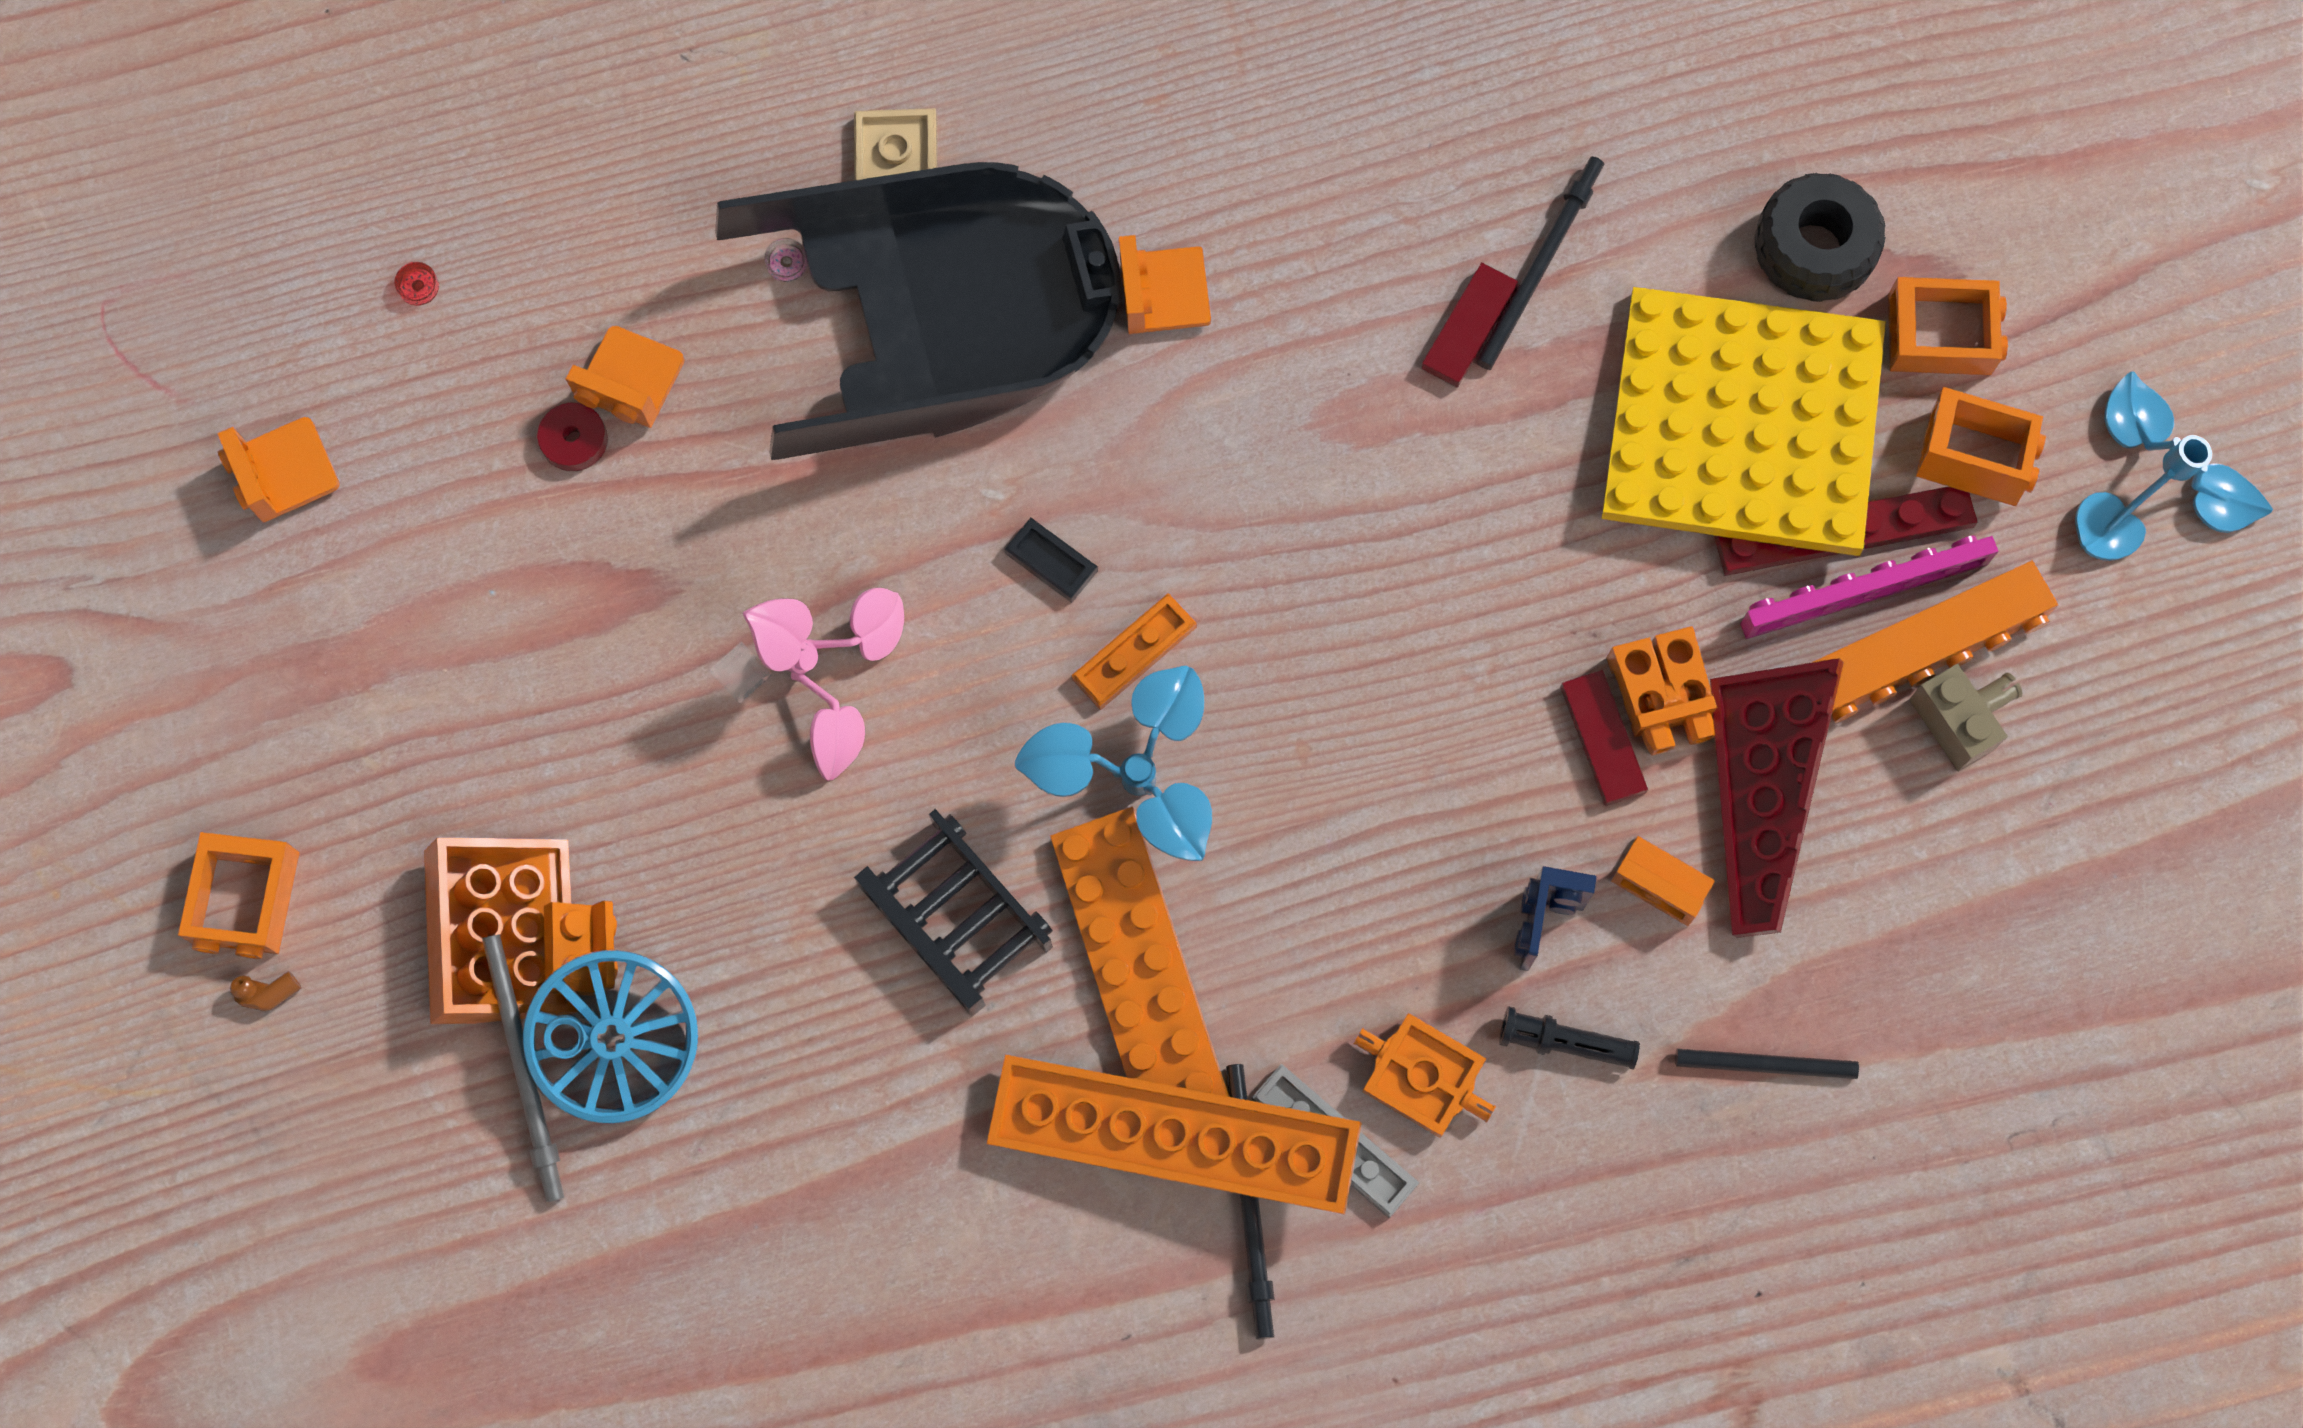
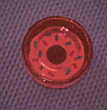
M410 262L401 267L395 276L394 284L398 294L410 305H425L431 302L439 291V280L435 272L429 265L423 262Z

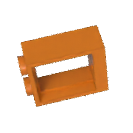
M1897 277L1888 293L1890 372L1992 375L1999 363L2006 359L2008 351L2007 336L2001 334V322L2004 321L2006 316L2007 302L2005 296H2000V281ZM1915 301L1983 303L1984 348L1916 346Z
M1943 387L1930 412L1916 477L2016 507L2025 491L2030 493L2033 491L2038 479L2040 469L2033 465L2034 460L2039 459L2046 441V435L2040 434L2043 416ZM1955 424L2021 444L2016 469L1948 449L1952 425Z
M200 832L178 936L192 943V950L202 953L219 954L221 947L236 949L235 955L251 959H262L263 953L279 954L300 852L287 842ZM217 860L270 866L257 934L203 927Z

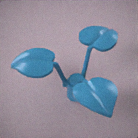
M2134 371L2129 372L2118 382L2112 390L2105 407V424L2112 438L2125 448H2135L2143 443L2148 451L2170 450L2163 457V470L2165 473L2126 507L2117 496L2106 492L2094 493L2081 502L2076 511L2075 526L2080 546L2088 555L2096 559L2111 561L2125 558L2134 553L2144 541L2146 528L2143 522L2131 513L2170 479L2185 481L2193 476L2191 487L2198 491L2193 499L2194 510L2205 525L2218 532L2231 533L2239 531L2273 511V508L2261 492L2236 470L2223 464H2209L2212 459V450L2205 439L2196 435H2190L2182 440L2175 437L2171 441H2165L2169 438L2174 428L2173 413L2166 401L2157 392L2143 383Z
M1180 666L1157 671L1143 678L1135 687L1131 700L1133 715L1138 723L1153 729L1149 735L1144 753L1128 756L1123 761L1121 767H1117L1098 754H1090L1092 749L1091 734L1085 728L1073 723L1050 725L1033 735L1021 748L1015 760V768L1030 779L1039 789L1048 794L1068 797L1081 792L1092 779L1093 768L1091 762H1095L1107 769L1114 777H1121L1122 785L1128 793L1134 796L1153 794L1155 797L1143 801L1138 806L1136 812L1137 825L1142 836L1152 846L1172 857L1188 861H1202L1204 859L1212 826V808L1207 796L1199 788L1187 783L1172 784L1162 793L1155 786L1156 767L1152 761L1153 751L1160 732L1172 741H1183L1191 736L1201 723L1204 713V691L1200 678L1193 668Z

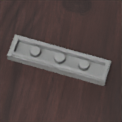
M1280 1064L1252 1097L1254 1102L1344 1118L1283 1064ZM1360 1132L1351 1186L1386 1217L1390 1218L1417 1187L1419 1182Z

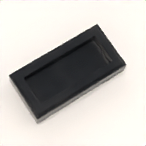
M1031 517L1004 549L1007 556L1071 603L1098 572L1097 565Z

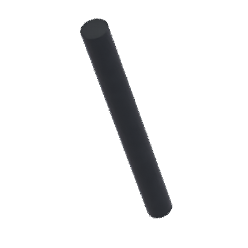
M1676 1049L1675 1054L1676 1067L1858 1079L1859 1076L1858 1061Z

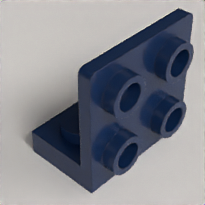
M1543 866L1537 878L1529 879L1528 887L1524 889L1521 904V913L1528 914L1527 922L1523 921L1521 930L1517 932L1514 956L1521 957L1520 970L1529 971L1538 956L1546 905H1549L1551 912L1563 915H1574L1576 910L1583 911L1594 894L1597 876Z

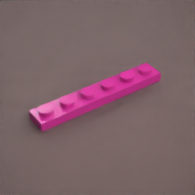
M1968 536L1954 542L1951 545V549L1937 553L1935 548H1929L1911 557L1912 561L1898 565L1894 560L1887 561L1873 567L1870 570L1871 573L1856 577L1855 573L1844 574L1833 579L1830 582V586L1817 590L1814 585L1805 586L1793 591L1789 595L1790 598L1775 602L1774 598L1760 600L1749 606V611H1747L1740 625L1745 638L1750 639L1987 566L1999 550L1993 536L1977 540L1976 536Z

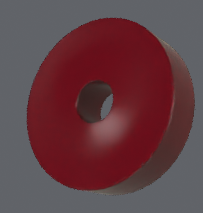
M571 402L554 407L543 417L538 428L537 439L542 453L553 466L564 471H581L594 465L603 456L608 443V434L601 417L594 409L581 403ZM570 433H579V437L575 441H566Z

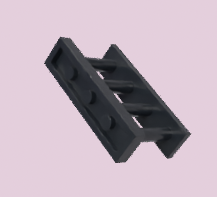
M934 809L929 813L932 825L937 829L935 833L886 874L882 871L876 876L867 866L854 879L865 895L973 1017L986 1006L983 997L980 995L985 990L983 985L1034 941L1038 943L1045 953L1050 951L1053 946L1048 935L1053 930L1037 911L1029 915L962 838L967 833L951 814L943 818ZM950 844L966 863L915 906L910 903L904 908L894 897L899 892L897 887L945 846ZM978 876L992 891L994 896L943 939L939 936L933 941L922 929L928 924L926 919ZM1007 908L1023 928L972 972L967 969L962 974L951 962L956 957L954 952Z

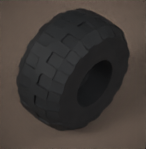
M1810 173L1795 179L1793 178L1773 193L1760 215L1755 233L1757 260L1761 269L1769 277L1768 279L1776 287L1778 286L1791 296L1816 302L1845 297L1848 293L1856 291L1864 284L1880 259L1886 239L1884 217L1872 195L1870 196L1862 186L1853 180L1850 181L1840 175L1831 173ZM1809 225L1822 226L1834 234L1838 239L1840 247L1829 250L1817 248L1803 238L1799 228Z

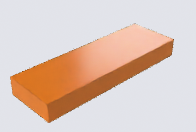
M1167 593L1071 675L1072 680L1101 710L1197 628V623Z

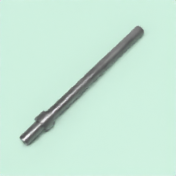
M500 934L482 938L533 1145V1149L529 1150L533 1168L539 1169L546 1202L564 1198L556 1162L560 1161L556 1143L551 1144L538 1087L526 1063L523 1049V1027Z

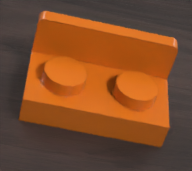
M601 901L594 905L550 902L544 905L545 980L555 970L574 958L596 951L614 950L617 921L613 915L612 901ZM617 961L599 962L598 967L604 991L611 990L615 986L618 974ZM588 966L581 967L563 978V981L577 995L595 996ZM553 988L549 992L553 994H561L556 988Z

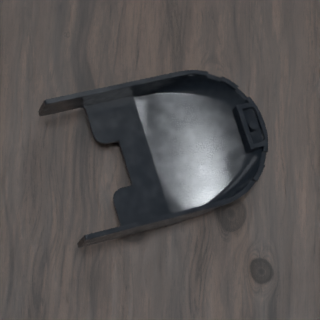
M998 162L964 163L719 201L717 203L715 224L717 240L790 229L796 230L801 235L811 277L819 288L826 291H842L857 288L875 361L857 363L848 366L843 371L839 382L846 413L774 425L772 427L769 449L771 460L932 432L935 438L973 427L1017 409L1068 379L1082 368L1103 345L1112 328L1120 301L1121 279L1117 255L1105 227L1092 210L1088 212L1083 205L1072 197L1073 192L1056 180L1046 175L1040 178L1030 173L1019 171V166Z

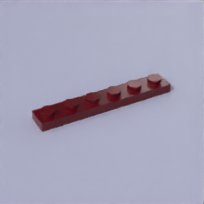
M1948 486L1868 502L1863 549L1974 528L1978 521L1970 493ZM1714 536L1724 576L1840 554Z

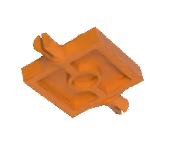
M1410 1013L1407 1014L1398 1031L1389 1037L1386 1042L1366 1031L1365 1028H1362L1359 1036H1357L1353 1043L1377 1057L1374 1072L1362 1092L1440 1139L1452 1118L1459 1114L1463 1108L1486 1123L1496 1108L1495 1105L1472 1093L1476 1076L1486 1058Z

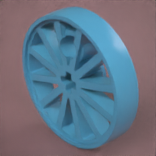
M604 950L584 954L570 960L555 970L534 995L526 1014L523 1029V1049L526 1063L538 1088L561 1110L577 1118L597 1123L631 1121L643 1117L664 1105L686 1080L692 1068L698 1044V1026L695 1011L688 994L680 982L666 968L652 959L640 954L620 950ZM606 961L626 962L613 1012L610 1013L598 963ZM588 966L601 1016H598L563 981L564 977L581 967ZM636 967H643L657 975L660 981L622 1016ZM556 988L590 1024L580 1022L577 1018L570 1015L557 1016L540 1011V1008L549 992ZM670 988L681 1006L682 1010L680 1012L632 1024L666 989ZM537 1022L547 1024L544 1032L545 1047L537 1049L535 1045ZM685 1022L686 1037L683 1049L636 1037L651 1030ZM561 1024H569L578 1032L577 1042L569 1048H560L551 1039L552 1031ZM608 1025H615L617 1033L624 1034L623 1039L616 1040L614 1048H607L605 1040L597 1038L598 1034L606 1033ZM590 1048L554 1083L549 1080L540 1064V1060L555 1056L567 1059L574 1057L582 1049ZM631 1048L679 1059L680 1063L669 1081L664 1082ZM599 1057L586 1104L578 1103L564 1095L561 1091L585 1067ZM621 1057L629 1061L658 1090L654 1095L642 1102L633 1104ZM609 1060H612L623 1102L622 1108H596Z

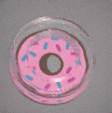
M781 238L775 240L765 251L764 260L767 270L778 281H794L800 278L806 271L807 259L804 248L794 239Z

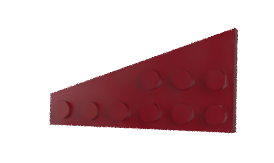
M1840 658L1710 679L1711 694L1714 696L1717 706L1713 712L1731 926L1732 935L1736 938L1781 933L1844 664Z

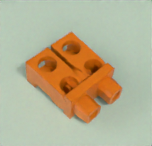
M1693 626L1655 635L1652 642L1651 638L1648 637L1611 648L1606 659L1611 674H1615L1627 715L1632 723L1631 728L1634 738L1642 736L1651 756L1674 749L1676 745L1670 730L1673 727L1684 725L1690 745L1709 741L1715 736L1711 715L1717 706L1714 696L1711 694L1710 684Z

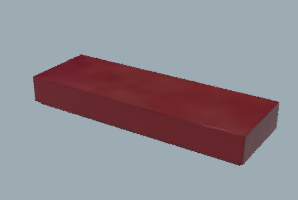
M1481 262L1425 357L1421 369L1458 388L1517 288L1518 280Z
M1603 670L1562 682L1560 686L1604 805L1608 806L1646 794L1648 791L1647 784Z

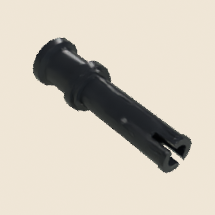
M1510 1006L1505 1011L1499 1045L1507 1047L1509 1043L1531 1047L1535 1048L1537 1054L1541 1055L1549 1054L1551 1050L1628 1067L1632 1070L1636 1066L1640 1049L1639 1041H1630L1597 1032L1557 1024V1019H1553V1016L1544 1015L1543 1018L1525 1015L1517 1013L1515 1007Z

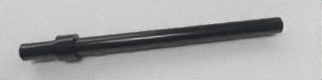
M1591 156L1578 180L1572 181L1564 195L1565 203L1477 360V364L1486 370L1492 369L1579 210L1586 208L1593 195L1592 187L1605 165L1601 159Z
M1233 1064L1226 1066L1229 1097L1248 1100L1244 1065ZM1240 1194L1250 1283L1245 1284L1247 1303H1252L1256 1339L1274 1338L1270 1301L1275 1300L1273 1281H1269L1267 1276L1259 1198Z

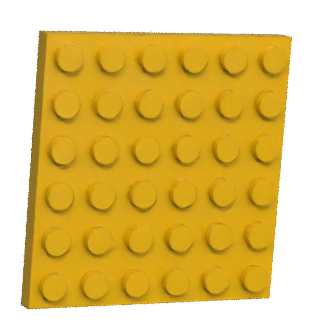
M1633 287L1601 519L1860 556L1864 548L1886 321Z

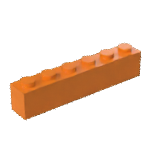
M2031 560L1813 661L1818 662L1840 658L1844 662L1831 715L1834 722L1839 723L1853 716L1859 711L1856 706L1871 700L1873 705H1877L1897 694L1895 688L1908 682L1911 687L1927 682L1935 676L1934 670L1944 665H1948L1951 668L1956 664L1961 666L1974 658L1972 652L1986 647L1988 652L1994 651L2012 640L2010 635L2024 629L2026 634H2030L2050 622L2048 616L2059 604L2034 561Z

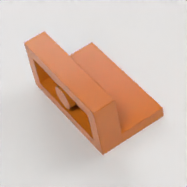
M1637 836L1611 882L1684 925L1689 926L1704 904L1703 901L1715 880Z

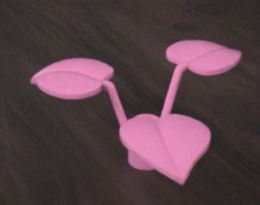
M871 588L858 596L850 613V626L855 636L848 639L806 640L812 630V616L807 606L795 599H773L753 606L743 612L761 662L773 671H790L792 680L801 682L826 701L830 709H821L814 715L810 728V744L814 761L819 773L827 781L838 777L856 759L864 743L865 726L863 718L856 708L852 706L839 708L838 700L806 677L805 673L815 667L818 661L817 649L852 647L859 644L862 657L870 661L880 660L893 651L902 634L904 609L902 600L898 595L899 593L888 589Z

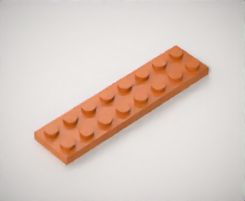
M1132 806L1050 835L1126 1077L1229 1097L1146 840L1137 825L1134 807Z
M1005 1054L987 1144L1345 1215L1362 1123Z

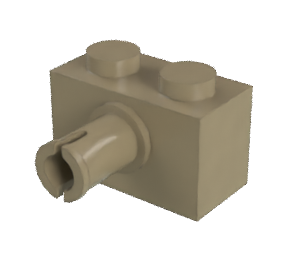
M1956 664L1923 683L1910 697V702L1958 772L1993 752L2008 737L1992 712L2014 699L2022 697L2023 693L2019 683L2002 691L2009 687L2011 682L2016 680L2011 673H2004L2000 678L1976 690L1959 664Z

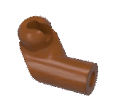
M287 971L270 984L254 981L249 976L243 975L235 978L230 985V993L234 996L235 1002L242 1007L260 1011L272 1010L302 989L300 983L290 971Z

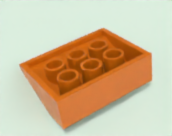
M436 838L424 850L430 1024H476L502 1021L482 938L500 934L520 1018L525 1019L534 995L545 981L544 905L550 902L571 903L568 840ZM549 993L540 1011L553 1015L575 1014L577 1009L562 994Z

